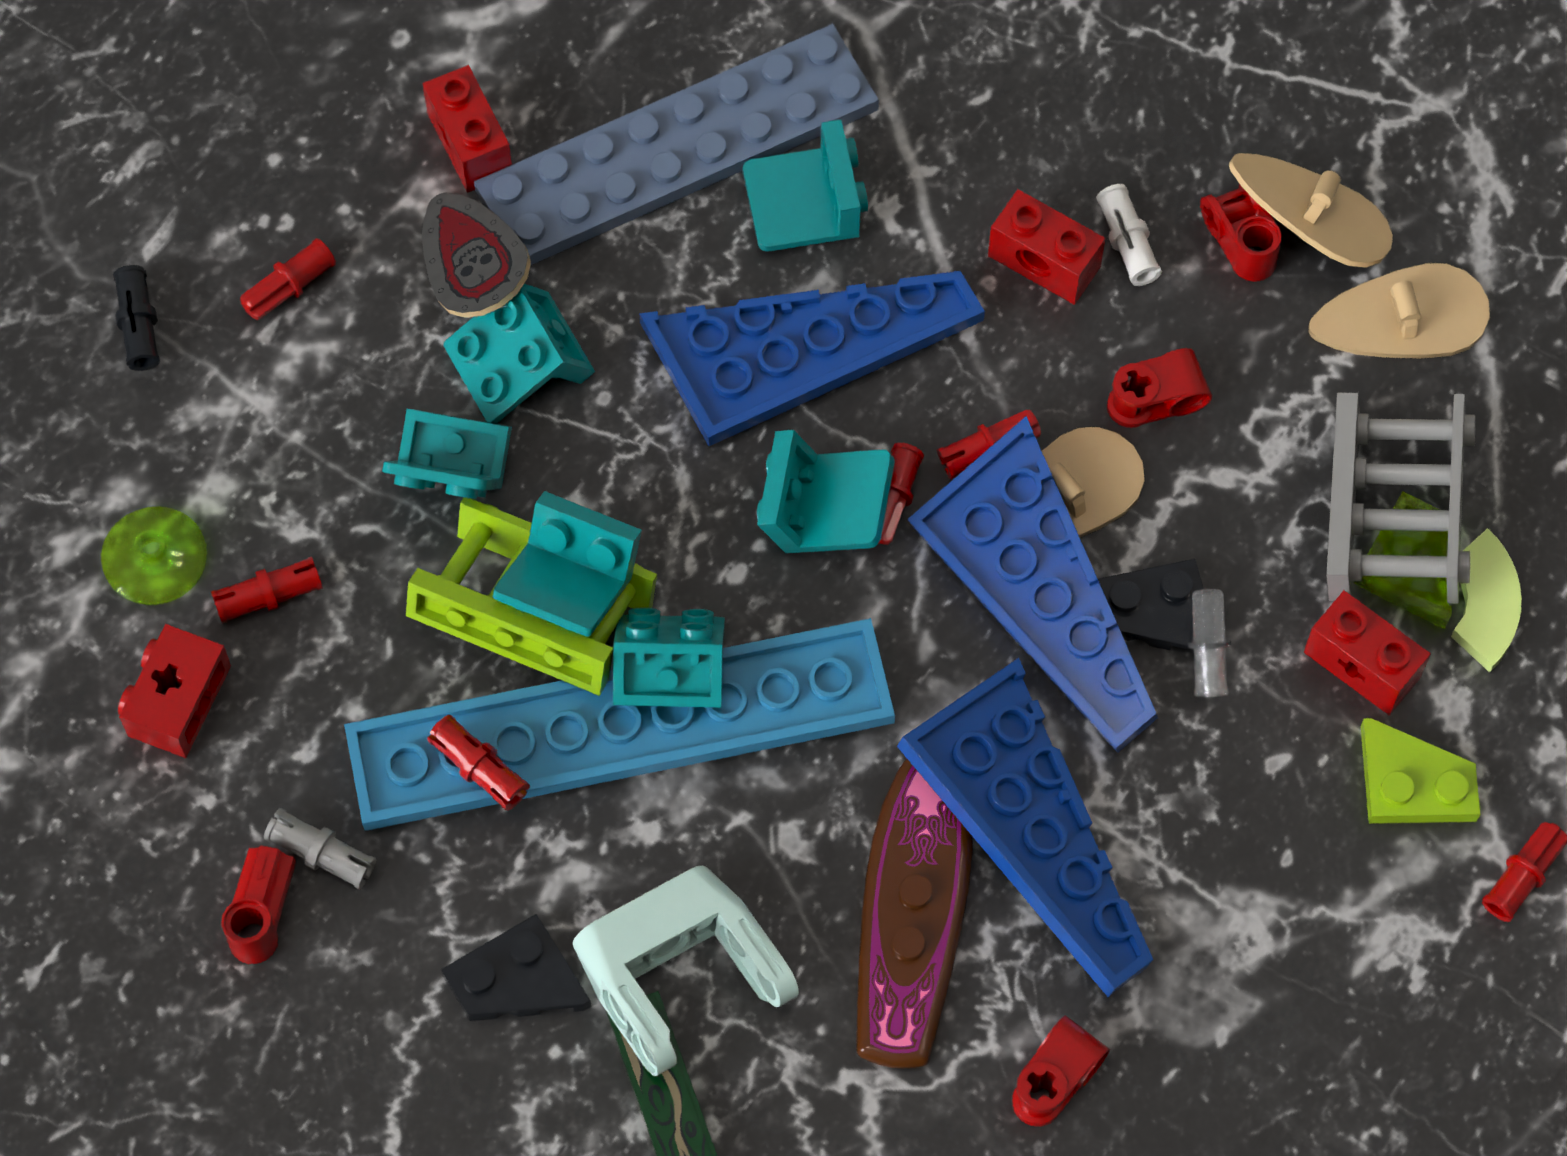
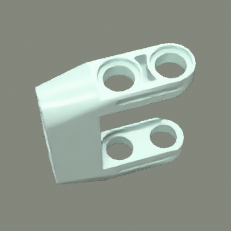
M703 865L687 870L595 920L582 929L572 943L597 998L641 1063L653 1076H658L677 1064L676 1054L670 1042V1030L635 980L655 967L715 935L759 999L771 1003L774 1007H780L799 995L798 985L791 969L744 902L711 870Z

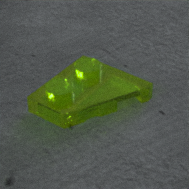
M1402 491L1393 509L1440 510ZM1380 530L1367 555L1447 556L1448 531ZM1362 576L1361 581H1353L1354 584L1444 630L1449 623L1452 607L1447 603L1446 578Z

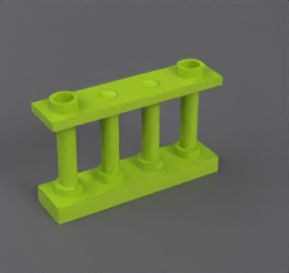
M464 497L460 502L457 537L463 539L441 575H435L420 568L416 569L408 582L406 616L600 696L609 681L613 647L606 645V642L627 607L633 609L652 608L657 574L635 563L632 579L591 636H583L566 630L559 625L527 612L519 611L510 605L495 600L493 598L494 587L489 595H484L460 585L483 548L511 559L496 582L497 584L528 544L532 524L503 512L493 505Z

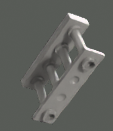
M1337 393L1326 574L1329 601H1335L1343 590L1351 595V582L1361 581L1362 576L1439 577L1447 579V603L1458 604L1459 583H1470V551H1460L1464 446H1475V415L1465 414V394H1454L1453 420L1369 419V413H1360L1358 393ZM1369 440L1452 441L1451 465L1367 463V458H1358L1359 445H1368ZM1367 484L1450 486L1449 510L1365 509L1364 503H1356V490H1366ZM1364 530L1448 531L1447 556L1362 555V549H1353L1354 535H1364Z

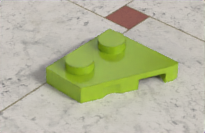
M1372 718L1363 719L1361 738L1369 824L1478 821L1481 814L1476 763Z

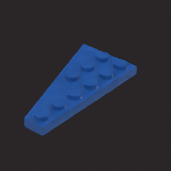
M954 271L899 279L897 284L866 288L864 283L846 286V291L819 294V290L739 300L735 306L706 309L705 305L686 307V312L658 316V311L639 313L640 324L706 443L708 446H711L984 321L985 311L962 272Z
M1026 416L907 520L1115 751L1119 753L1151 725L1158 716Z
M1017 658L904 735L897 747L1105 995L1109 997L1145 970L1153 961V957L1128 901L1121 899L1109 873L1112 865L1105 850L1099 851L1089 828L1092 825L1091 818L1060 749L1053 747L1042 723L1045 715L1038 700L1033 701L1023 680L1026 673L1020 659Z

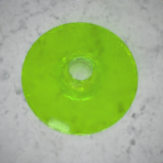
M160 506L138 509L121 518L108 532L101 551V565L109 585L123 598L144 605L168 603L186 594L202 576L207 561V546L198 525L186 514L172 508ZM158 542L160 544L159 549L154 553L148 554L142 551V548L149 543Z

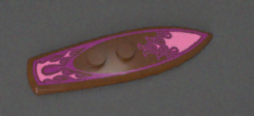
M907 758L897 771L882 804L871 843L861 918L856 1042L857 1054L862 1059L881 1066L901 1069L923 1067L930 1060L962 931L973 856V836Z

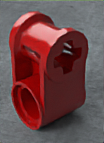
M1240 184L1238 189L1220 196L1206 195L1201 197L1200 208L1204 222L1211 235L1217 239L1234 272L1239 277L1253 282L1262 281L1270 277L1276 269L1282 236L1280 228L1272 216L1255 202ZM1248 247H1259L1264 251H1253Z
M1182 348L1170 351L1159 357L1130 363L1121 367L1115 373L1112 384L1113 390L1109 394L1107 401V411L1111 419L1120 426L1128 428L1139 427L1143 424L1172 416H1184L1194 413L1210 403L1212 394L1194 350Z
M1063 1016L1048 1033L1036 1054L1024 1067L1017 1079V1087L1012 1095V1107L1016 1116L1030 1126L1041 1127L1050 1124L1058 1117L1077 1091L1081 1090L1098 1071L1108 1056L1110 1048L1069 1017ZM1041 1088L1049 1092L1048 1096L1043 1095L1038 1100L1030 1096V1092L1036 1093Z

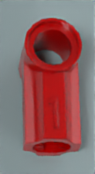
M260 845L257 848L248 849L233 902L226 907L222 915L221 925L231 952L239 961L246 964H258L266 961L274 954L278 946L276 930L295 870L296 861L293 856L287 855L277 848ZM250 924L263 926L255 936L249 938L238 936L240 930Z

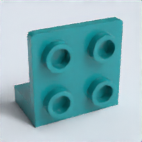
M524 284L518 294L503 307L484 316L472 317L444 341L445 350L485 420L493 424H497L552 377L581 384L595 372L549 292Z
M544 491L535 503L528 544L494 587L493 598L519 611L527 612L559 625L566 630L583 636H591L632 579L642 530Z
M634 608L628 611V615H622L617 624L613 642V705L721 708L725 618L714 617V612L706 609L682 611V616H660V610Z

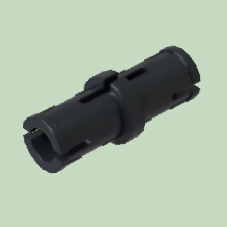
M127 265L118 268L113 273L119 303V310L116 312L115 318L117 327L123 331L127 366L131 370L144 371L152 369L160 363L153 327L158 321L155 307L150 305L146 270L142 266Z

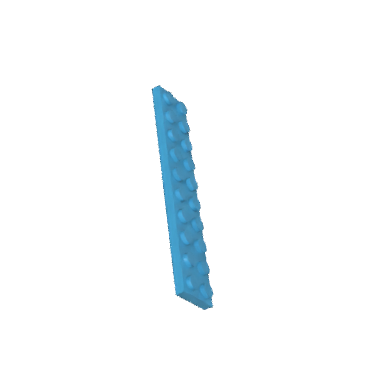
M870 618L723 648L721 708L613 705V670H611L609 681L600 696L561 680L347 723L344 726L364 831L499 804L474 781L469 783L459 774L460 769L454 762L427 741V737L431 735V729L440 719L447 715H452L455 720L480 742L490 743L497 749V757L530 784V788L526 790L527 794L523 798L525 799L894 724L895 713Z

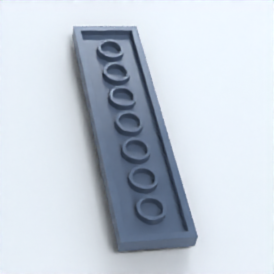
M831 24L474 181L475 191L482 204L509 225L528 249L531 265L737 174L743 171L744 163L750 159L779 155L820 137L821 122L841 119L844 126L876 112L879 109V99L835 26Z

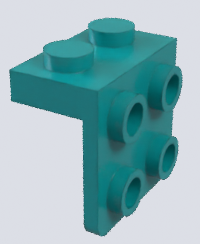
M841 119L821 122V148L750 159L744 163L743 176L757 244L761 250L769 252L859 237L860 212L868 211V199L864 182H855L852 168H858L856 143L854 137L845 138Z
M407 409L399 458L394 461H384L382 472L394 474L395 485L425 489V487L435 488V483L439 482L447 484L446 494L477 499V497L485 498L487 490L502 488L512 427Z
M795 430L775 431L772 451L768 454L766 460L767 477L763 497L757 506V525L785 553L873 548L881 540L895 463L894 457L884 449L817 454Z

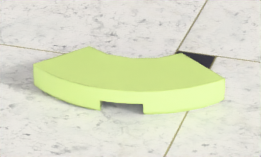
M1487 528L1463 550L1470 551V583H1460L1465 607L1463 618L1455 627L1451 637L1490 673L1502 660L1515 636L1520 620L1522 597L1519 578L1512 559L1499 539Z

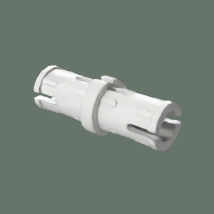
M1123 184L1111 185L1100 191L1096 197L1111 230L1108 235L1112 248L1120 252L1130 275L1131 283L1134 286L1147 285L1158 279L1162 273L1147 240L1150 234L1146 222L1138 218L1128 195L1127 187Z

